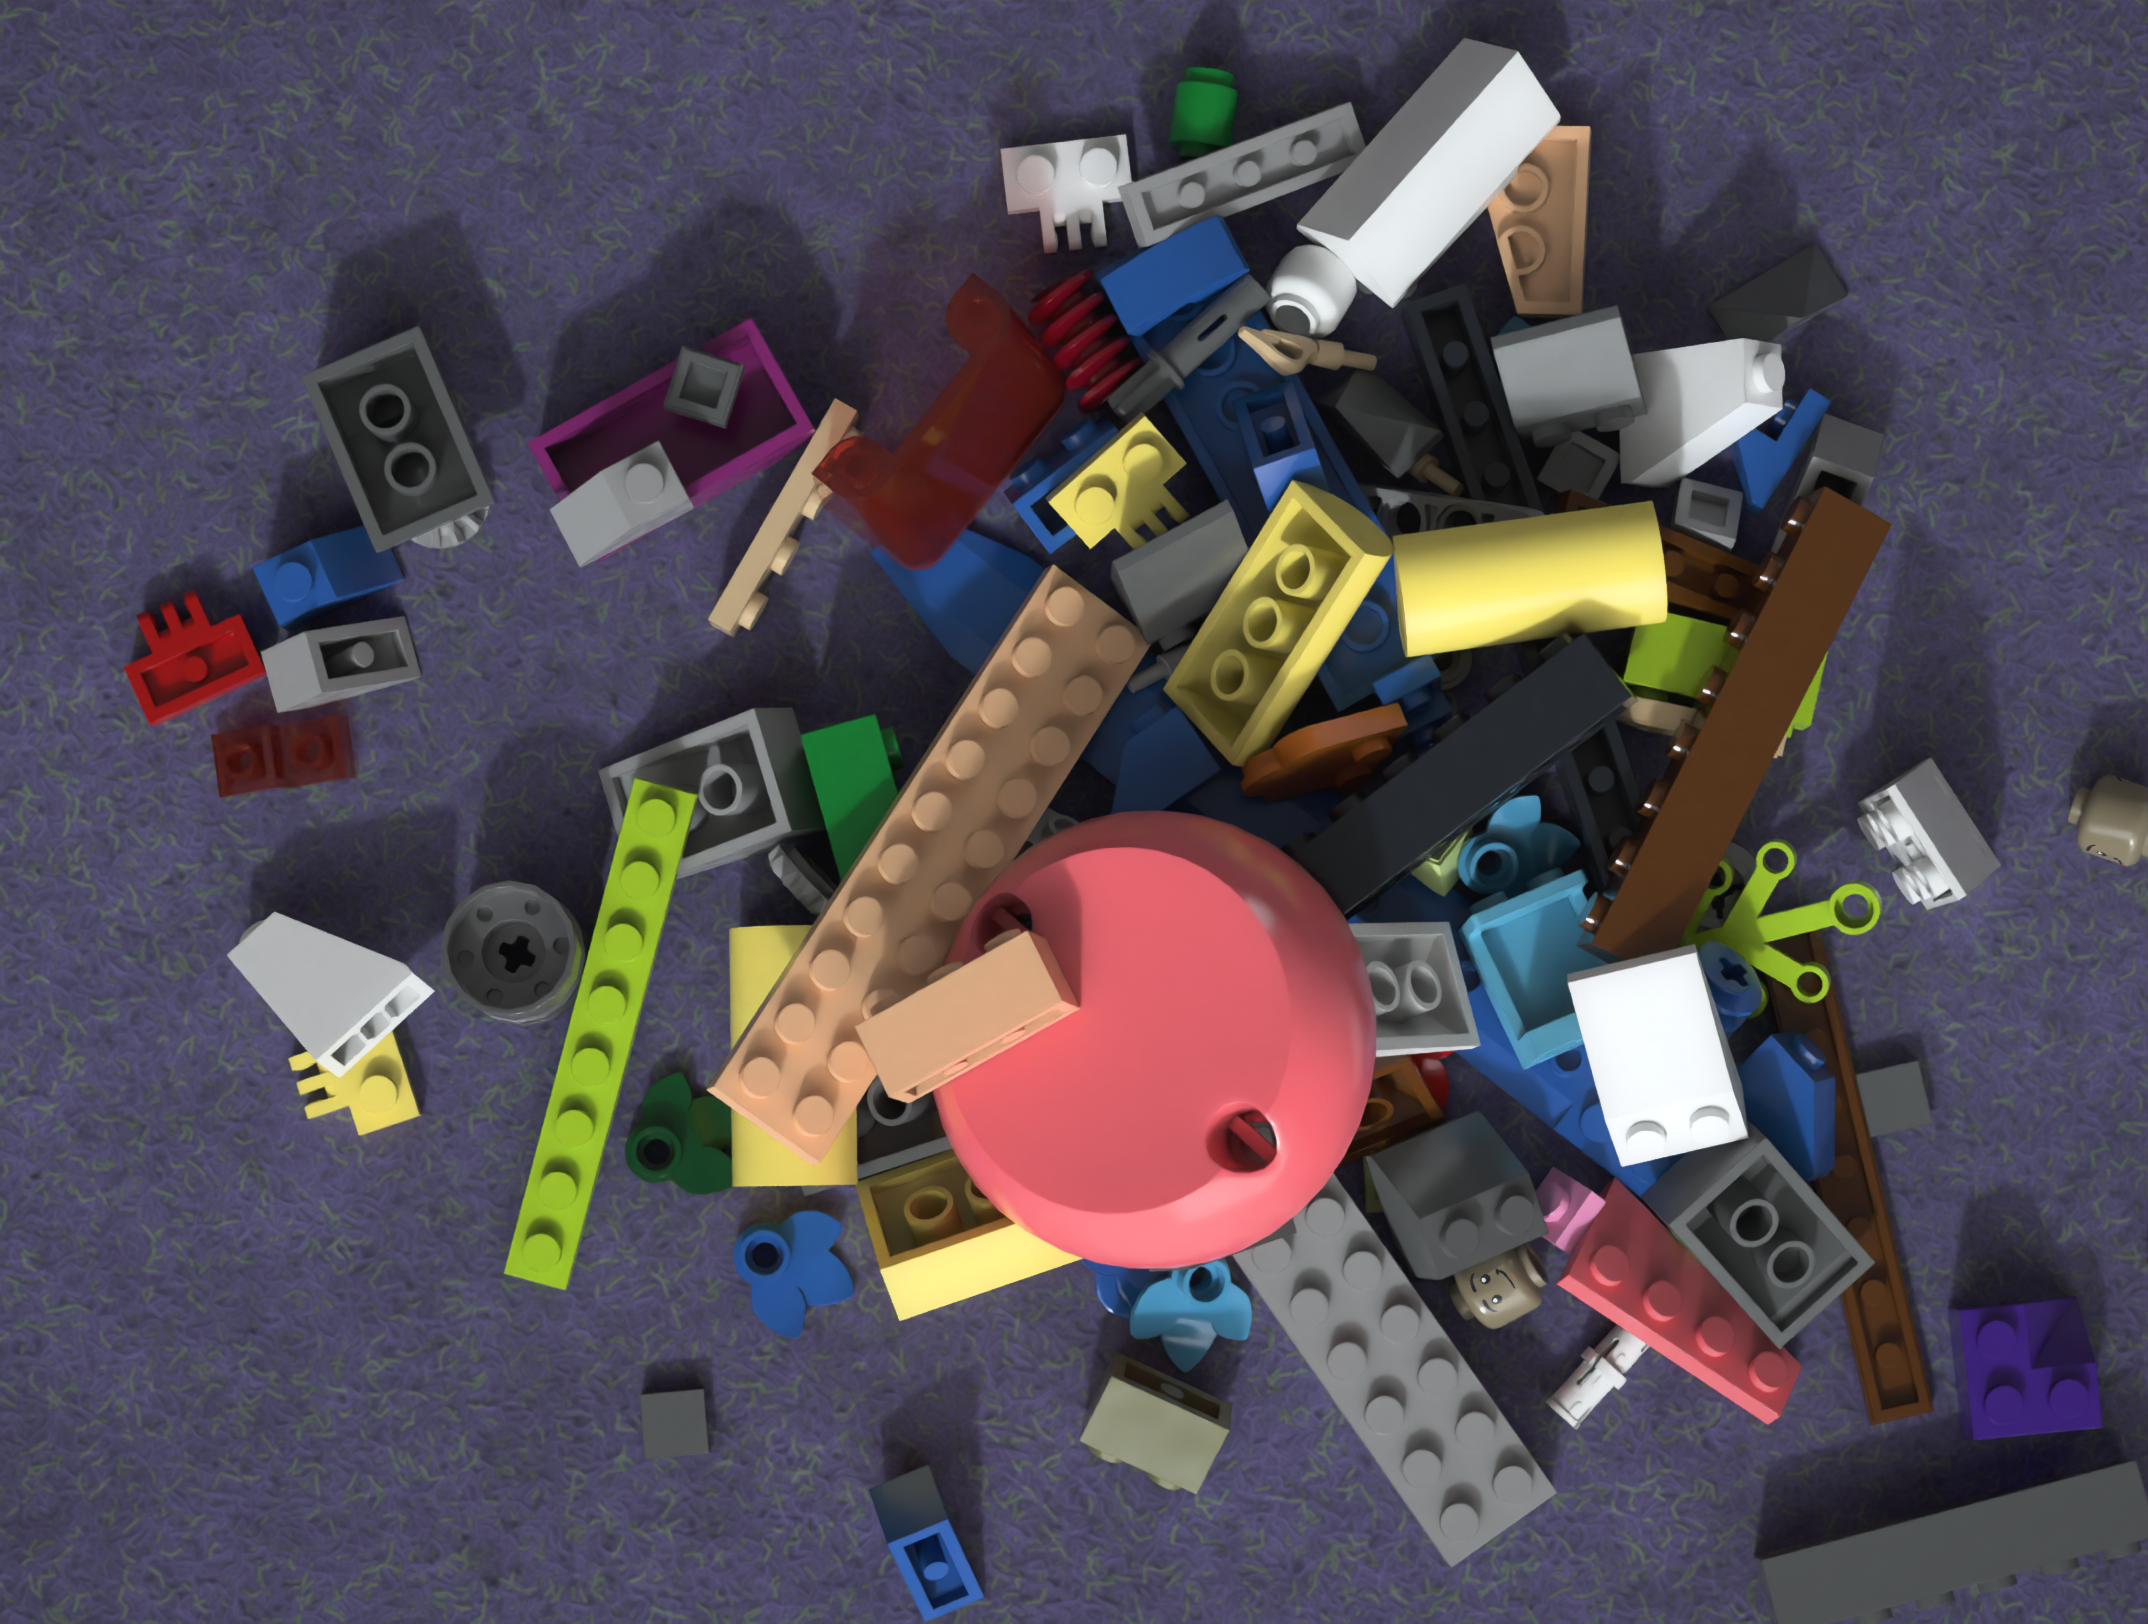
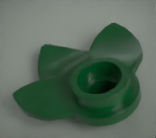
M681 1072L662 1078L653 1084L646 1093L642 1104V1124L638 1125L627 1139L625 1158L628 1167L636 1177L645 1182L661 1184L672 1180L680 1188L692 1195H709L732 1187V1159L722 1150L732 1140L731 1107L716 1096H703L692 1099L690 1086ZM654 1139H661L669 1146V1157L662 1164L651 1163L645 1154L646 1146Z

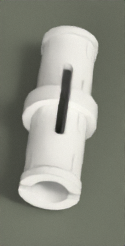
M1616 1325L1595 1349H1592L1590 1346L1585 1349L1580 1355L1584 1361L1552 1397H1549L1545 1402L1577 1430L1580 1423L1613 1386L1619 1390L1627 1380L1623 1375L1648 1349L1649 1345L1619 1325Z

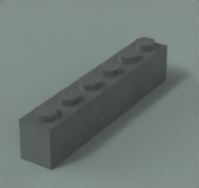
M2121 1457L1753 1557L1772 1624H1830L1852 1617L1855 1624H1874L1892 1618L1891 1607L1915 1601L1918 1610L1929 1609L1955 1601L1953 1590L1978 1584L1980 1593H1987L2016 1585L2018 1583L2016 1573L2040 1567L2042 1576H2051L2080 1567L2078 1557L2102 1551L2104 1559H2115L2140 1552L2142 1550L2140 1540L2148 1538V1500L2137 1460Z

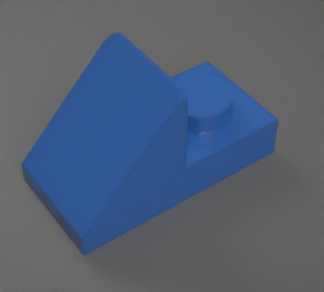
M1811 388L1801 397L1799 402L1787 397L1783 403V409L1776 413L1767 428L1777 435L1774 440L1754 428L1730 445L1740 491L1743 492L1745 510L1756 516L1764 509L1831 404L1830 400Z

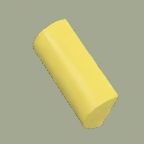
M1291 481L1163 688L1167 695L1232 765L1244 767L1246 760L1258 753L1269 750L1393 554V545L1387 535L1362 512L1337 496L1304 482Z
M1653 501L1392 536L1399 633L1405 657L1559 637L1566 632L1569 635L1663 623L1667 619L1665 564Z
M813 925L752 926L729 929L731 1050ZM857 1106L821 1163L815 1165L809 1164L731 1108L732 1187L858 1185Z

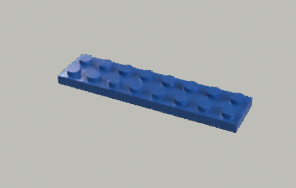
M1158 243L1147 247H1140L1097 271L1095 276L1102 289L1105 291L1100 281L1102 278ZM1233 283L1201 305L1188 302L1141 336L1129 334L1144 364L1149 360L1146 353L1150 349L1158 352L1189 324L1198 313L1203 311ZM1107 295L1108 300L1110 301L1113 309L1115 310L1110 298ZM1261 310L1243 325L1259 331L1263 329L1271 330ZM1218 318L1197 338L1198 341H1203L1224 321L1223 318ZM1238 331L1183 380L1185 388L1182 391L1174 388L1163 398L1221 502L1228 500L1248 551L1270 515L1254 473L1232 401L1290 380L1293 381L1330 493L1362 512L1385 533L1297 374L1284 376L1278 373L1238 336ZM1394 552L1317 672L1318 678L1340 716L1374 697L1372 690L1373 682L1425 656L1405 657L1399 633ZM1452 651L1430 654L1434 663L1451 655Z

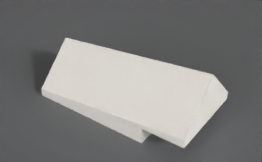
M1464 38L1301 219L1296 229L1316 246L1325 247L1337 255L1350 269L1356 279L1390 307L1394 308L1514 179L1519 165L1560 122L1561 115L1518 51Z
M1449 922L1348 924L1360 947L1371 981L1376 1013V1057L1464 1050L1481 1045Z

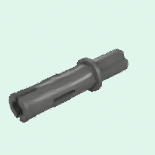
M1246 273L1203 311L1198 313L1189 324L1158 352L1150 349L1146 353L1149 360L1109 395L1107 401L1114 413L1123 422L1129 424L1141 412L1146 415L1174 388L1182 391L1185 388L1183 380L1218 348L1223 346L1239 328L1245 325L1253 315L1270 301L1266 291L1250 274ZM1218 318H1223L1224 321L1203 341H1198L1197 338Z

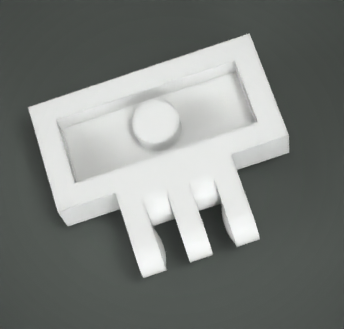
M1126 134L1000 149L1008 215L1039 211L1044 254L1057 252L1058 237L1054 227L1067 226L1069 251L1082 249L1079 224L1092 223L1091 239L1094 247L1107 246L1103 204L1121 202L1122 198L1118 187L1132 182Z

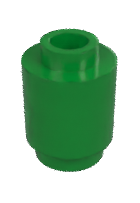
M1190 67L1184 70L1183 82L1177 83L1175 88L1168 145L1179 150L1178 158L1186 162L1232 144L1239 94L1238 91L1233 89V74L1204 67Z

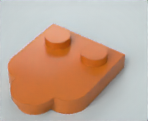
M1399 703L1310 725L1290 733L1279 740L1272 749L1258 753L1246 760L1244 767H1241L1244 779L1240 784L1244 795L1248 797L1263 795L1265 801L1275 802L1336 786L1338 791L1344 792L1366 784L1373 778L1372 772L1381 760L1392 753L1391 747L1408 725Z

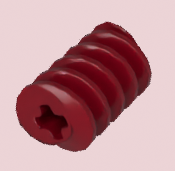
M1092 268L1073 273L1041 291L1030 301L1031 303H1038L1027 317L1033 326L1051 324L1042 334L1040 341L1045 348L1063 346L1054 356L1052 361L1054 366L1058 370L1076 368L1066 379L1065 385L1070 392L1088 390L1077 405L1082 414L1095 413L1110 406L1107 401L1109 395L1144 363L1141 357L1122 360L1119 355L1131 342L1129 334L1109 337L1108 330L1119 319L1117 313L1096 314L1095 309L1107 297L1105 291L1091 293L1083 291L1082 288L1095 274Z

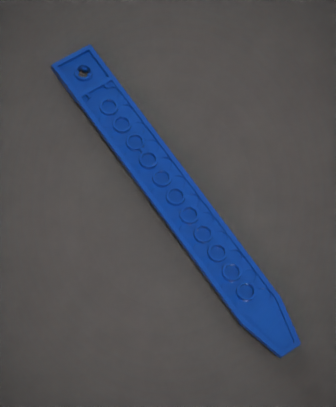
M912 504L907 506L871 552L873 558L949 656L974 676L1044 571V568L1029 556ZM1147 650L1131 677L1156 664L1157 656ZM1165 677L1136 693H1131L1127 685H1125L1079 757L1114 786L1117 785L1124 742L1135 735L1129 725L1159 704H1161L1166 713L1178 706L1163 690L1168 682ZM1181 710L1223 773L1168 811L1202 815L1235 825L1271 843L1278 849H1281L1304 831H1307L1308 834L1314 832L1317 836L1333 824L1327 814L1342 801L1326 789L1275 802L1265 801L1263 795L1256 797L1245 796L1240 785L1244 779L1241 766L1232 765ZM1409 874L1347 921L1348 924L1449 922L1481 1044L1472 1049L1456 1050L1454 1052L1611 1176L1616 1177L1643 1201L1644 1199L1640 1195L1688 1153L1685 1152L1621 1166L1604 1118L1585 1044L1523 1070L1458 933V930L1473 915L1470 910L1473 904L1453 888L1447 895L1442 896L1432 891L1415 876Z

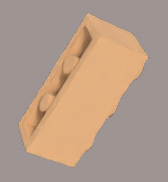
M1020 929L1004 932L985 944L986 954L966 965L962 961L949 963L935 970L927 977L929 985L908 997L905 993L892 995L881 1000L870 1009L872 1017L856 1025L855 1028L888 1097L911 1103L1081 1009L1046 938L1028 930L1021 933Z

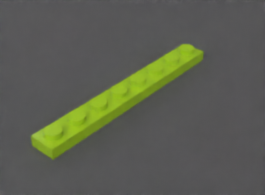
M639 777L634 778L504 1274L566 1290L569 1286L697 805L698 793Z

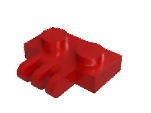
M195 588L183 593L185 605L192 615L191 618L183 621L172 599L160 604L161 611L169 627L167 629L159 630L157 621L149 610L136 615L152 654L124 666V669L147 721L153 727L267 675L262 655L245 617L239 613L213 625Z

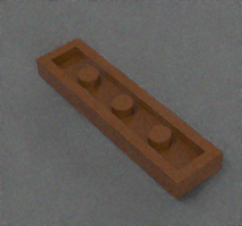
M1569 489L1559 493L1554 514L1609 507L1612 505ZM1658 524L1665 564L1667 603L1728 627L1735 614L1741 608L1749 609L1758 591L1756 587L1752 586V580L1759 565Z

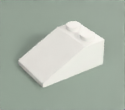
M1695 944L1567 974L1568 986L1604 1118L1622 1167L1749 1138L1742 1083Z

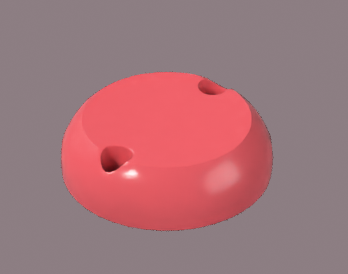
M1132 811L1092 818L1056 832L1026 850L1006 866L983 890L961 921L945 955L942 967L956 961H962L966 965L986 954L984 946L994 937L1013 929H1020L1021 933L1028 930L1046 938L1081 1008L933 1090L942 1126L958 1160L974 1184L1000 1212L1026 1232L1066 1253L1096 1263L1137 1269L1179 1268L1207 1263L1239 1252L1271 1235L1297 1215L1324 1187L1344 1158L1360 1125L1371 1090L1376 1058V1013L1371 981L1360 947L1345 917L1326 890L1298 862L1271 843L1226 822L1202 815L1171 811ZM1030 920L1032 921V931L1025 926ZM1262 1127H1272L1276 1136V1147L1259 1133Z

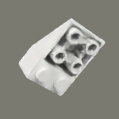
M1932 758L1920 762L1858 802L1864 812V815L1857 819L1861 830L1877 851L1886 846L1899 866V869L1892 872L1893 878L1903 895L1913 905L1921 900L1928 910L1958 901L1968 895L2001 866Z

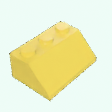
M953 1149L860 1180L858 1185H856L878 1265L899 1321L1083 1259L1066 1253L1026 1232L1000 1212L974 1184Z

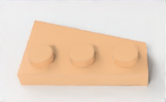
M1555 126L1518 167V172L1514 179L1488 206L1496 241L1516 311L1520 318L1565 319L1583 314L1592 135L1590 126Z

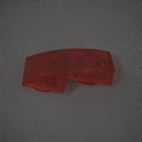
M333 715L284 725L267 724L211 735L219 798L356 779L348 716Z

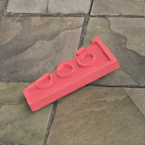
M1614 1177L1606 1184L1599 1197L1606 1201L1605 1205L1573 1249L1557 1285L1767 1425L1781 1416L1802 1365L1784 1347L1779 1349L1704 1266Z

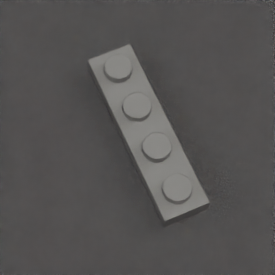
M1346 102L1119 186L1118 190L1138 248L1147 247L1166 240L1215 215L1224 218L1343 173L1366 146L1351 102Z

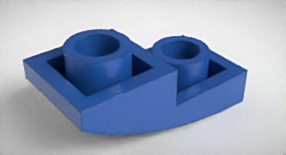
M1215 215L1156 244L1118 267L1100 281L1127 333L1141 336L1188 302L1201 305L1250 271V268L1223 217Z
M1430 654L1372 683L1377 708L1398 702L1408 724L1393 744L1395 751L1410 745L1412 751L1417 752L1436 743L1431 737L1432 733L1452 718L1453 710L1441 690V674Z

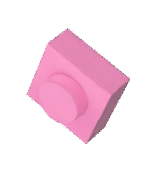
M1552 1167L1535 1191L1549 1232L1541 1237L1570 1255L1606 1201L1592 1190Z

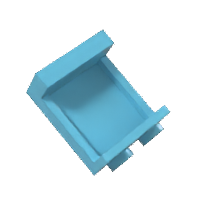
M1561 868L1545 872L1526 884L1529 889L1528 892L1509 900L1504 891L1488 896L1470 907L1473 915L1458 930L1459 936L1523 1070L1584 1044L1568 986L1567 974L1608 965L1605 961L1576 946L1584 931L1578 927V920L1588 902L1583 893V887L1589 881L1584 869L1566 876Z

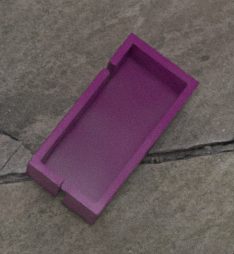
M752 317L701 345L706 353L732 360L745 366L726 429L664 409L663 405L678 361L676 359L527 443L559 499L562 501L600 471L659 441L695 509L807 446L816 433ZM673 520L621 546L620 548L600 557L599 559L595 560V562L598 563L604 560L605 558L622 550L623 548L647 536L648 534L672 522Z

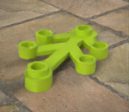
M1771 839L1765 842L1756 856L1757 868L1723 926L1696 932L1714 896L1726 892L1733 883L1735 877L1734 867L1723 856L1719 866L1726 874L1725 883L1720 886L1708 885L1678 947L1695 944L1698 952V949L1707 941H1717L1725 944L1741 954L1750 965L1790 987L1798 1000L1804 1003H1816L1826 996L1831 985V976L1826 967L1817 962H1805L1802 964L1766 942L1830 926H1835L1841 932L1850 935L1863 934L1872 929L1877 923L1882 911V900L1878 891L1871 884L1862 880H1850L1839 885L1830 899L1758 917L1779 879L1787 877L1797 862L1796 851L1788 841ZM1772 848L1783 850L1788 857L1787 867L1782 870L1771 869L1765 862V853ZM1852 894L1863 896L1867 900L1868 911L1861 916L1849 914L1844 906L1845 898ZM1805 972L1816 973L1822 980V989L1816 993L1804 991L1800 987L1799 976ZM1760 981L1763 993L1761 1003L1750 1015H1747L1746 1019L1759 1016L1768 1003V989L1762 981Z

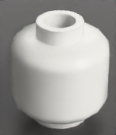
M1316 245L1297 246L1283 257L1269 279L1265 291L1270 297V301L1265 305V308L1272 322L1281 332L1293 333L1311 339L1324 338L1336 330L1352 304L1357 292L1356 278L1345 263L1327 248Z

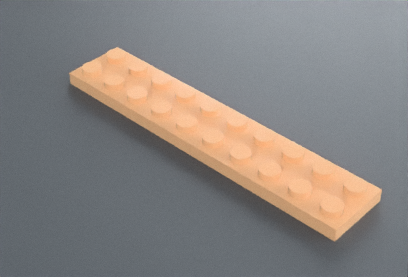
M1054 564L1044 569L706 1089L809 1164L821 1163L877 1075L855 1026L871 1018L870 1009L881 1000L898 993H905L908 997L928 986L927 977L942 967L945 955L961 921L983 890L1006 866L1013 862L1151 646V644H1146L1138 627Z

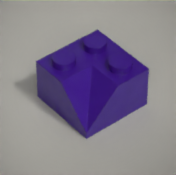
M2076 1296L1948 1308L1961 1437L1971 1440L2103 1428L2096 1361Z

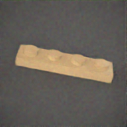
M836 398L834 399L710 614L708 620L712 626L734 638L740 626L751 630L758 621L769 597L760 593L772 571L783 575L800 546V542L792 538L801 520L804 516L811 520L818 516L832 490V487L825 484L824 480L835 461L843 465L849 462L862 439L863 432L855 428L860 420L856 409Z

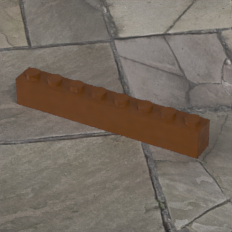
M1826 486L1806 495L1805 498L1798 496L1790 505L1780 526V529L1787 534L1777 554L1769 552L1762 560L1753 577L1752 586L1756 587L1758 591L1749 609L1741 608L1725 631L1723 642L1730 645L1719 667L1714 664L1711 665L1701 678L1694 694V698L1700 701V704L1690 724L1683 721L1677 727L1667 745L1665 755L1672 759L1661 781L1657 778L1652 779L1640 797L1636 812L1643 816L1632 838L1627 835L1623 836L1609 858L1607 869L1612 871L1613 875L1602 895L1596 892L1591 896L1579 917L1578 927L1584 931L1576 945L1577 947L1608 964L1677 948L1892 523Z

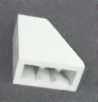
M1740 338L1634 354L1647 414L1634 417L1635 422L1619 430L1621 484L1650 488H1668L1782 410V387L1785 381V368L1781 360V345Z
M273 912L266 920H261L250 926L241 936L239 944L227 954L229 959L311 1056L339 1078L435 992L427 981L406 964L277 912Z

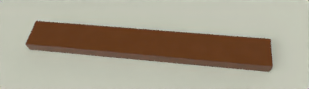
M1821 929L1766 942L1802 964L1805 962L1822 964L1831 976V985L1826 996L1816 1003H1804L1794 996L1790 987L1763 972L1777 1033L1793 1030L1796 1034L1802 1033L1811 1038L1824 1052L1827 1059L1824 1065L1835 1076L1834 1169L1825 1177L1812 1180L1815 1194L1875 1262L1839 1295L1869 1425L1933 1412L1934 1407ZM1805 972L1799 976V984L1804 991L1816 993L1822 989V980L1816 973Z

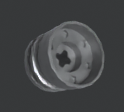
M508 880L484 885L460 901L446 922L440 949L445 975L461 998L498 1022L527 1027L551 1022L572 1008L576 1001L590 946L587 933L575 915L557 899L536 885ZM526 942H529L528 951L536 956L535 962L531 967L520 965L517 972L514 973L515 964L507 959L508 953L511 948L522 950Z

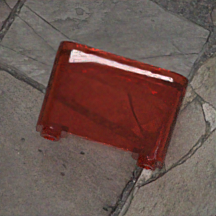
M971 273L955 293L946 309V325L949 334L960 347L970 353V358L893 454L880 444L867 437L852 436L839 441L832 447L811 473L819 498L822 501V507L897 565L908 570L922 571L931 568L946 555L1059 413L1065 401L1066 387L1061 370L1055 365L1054 361L999 292L974 273Z

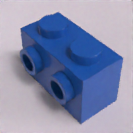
M1105 415L1096 422L1091 417H1088L1075 424L1061 437L1060 441L1064 445L1062 448L1044 461L1040 456H1036L1025 462L1010 476L1009 479L1013 485L1003 491L1049 554L1074 537L1076 533L1045 497L1119 433Z

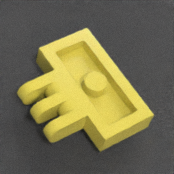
M1141 412L1045 498L1090 549L1114 528L1133 549H1136L1147 543L1143 536L1135 532L1144 523L1157 537L1169 531L1155 516V513L1163 506H1165L1169 516L1180 524L1190 517L1163 486L1165 482L1187 463Z
M394 1029L341 1078L318 1063L308 1051L288 1058L292 1071L304 1070L317 1063L320 1072L319 1075L296 1083L300 1095L324 1087L328 1099L317 1100L304 1107L308 1119L349 1106L358 1135L362 1136L422 1115Z

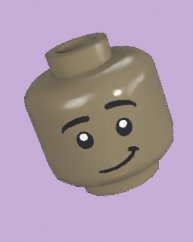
M2113 774L2101 776L2092 790L2081 786L2075 796L2068 817L2069 823L2078 826L2076 839L2079 848L2084 852L2123 866L2135 865L2141 860L2142 856L2148 858V787Z
M1527 1242L1455 1273L1456 1283L1449 1286L1448 1290L1455 1307L1465 1320L1476 1317L1487 1328L1498 1329L1538 1308L1543 1300L1542 1287L1549 1283V1279L1539 1256L1531 1244Z

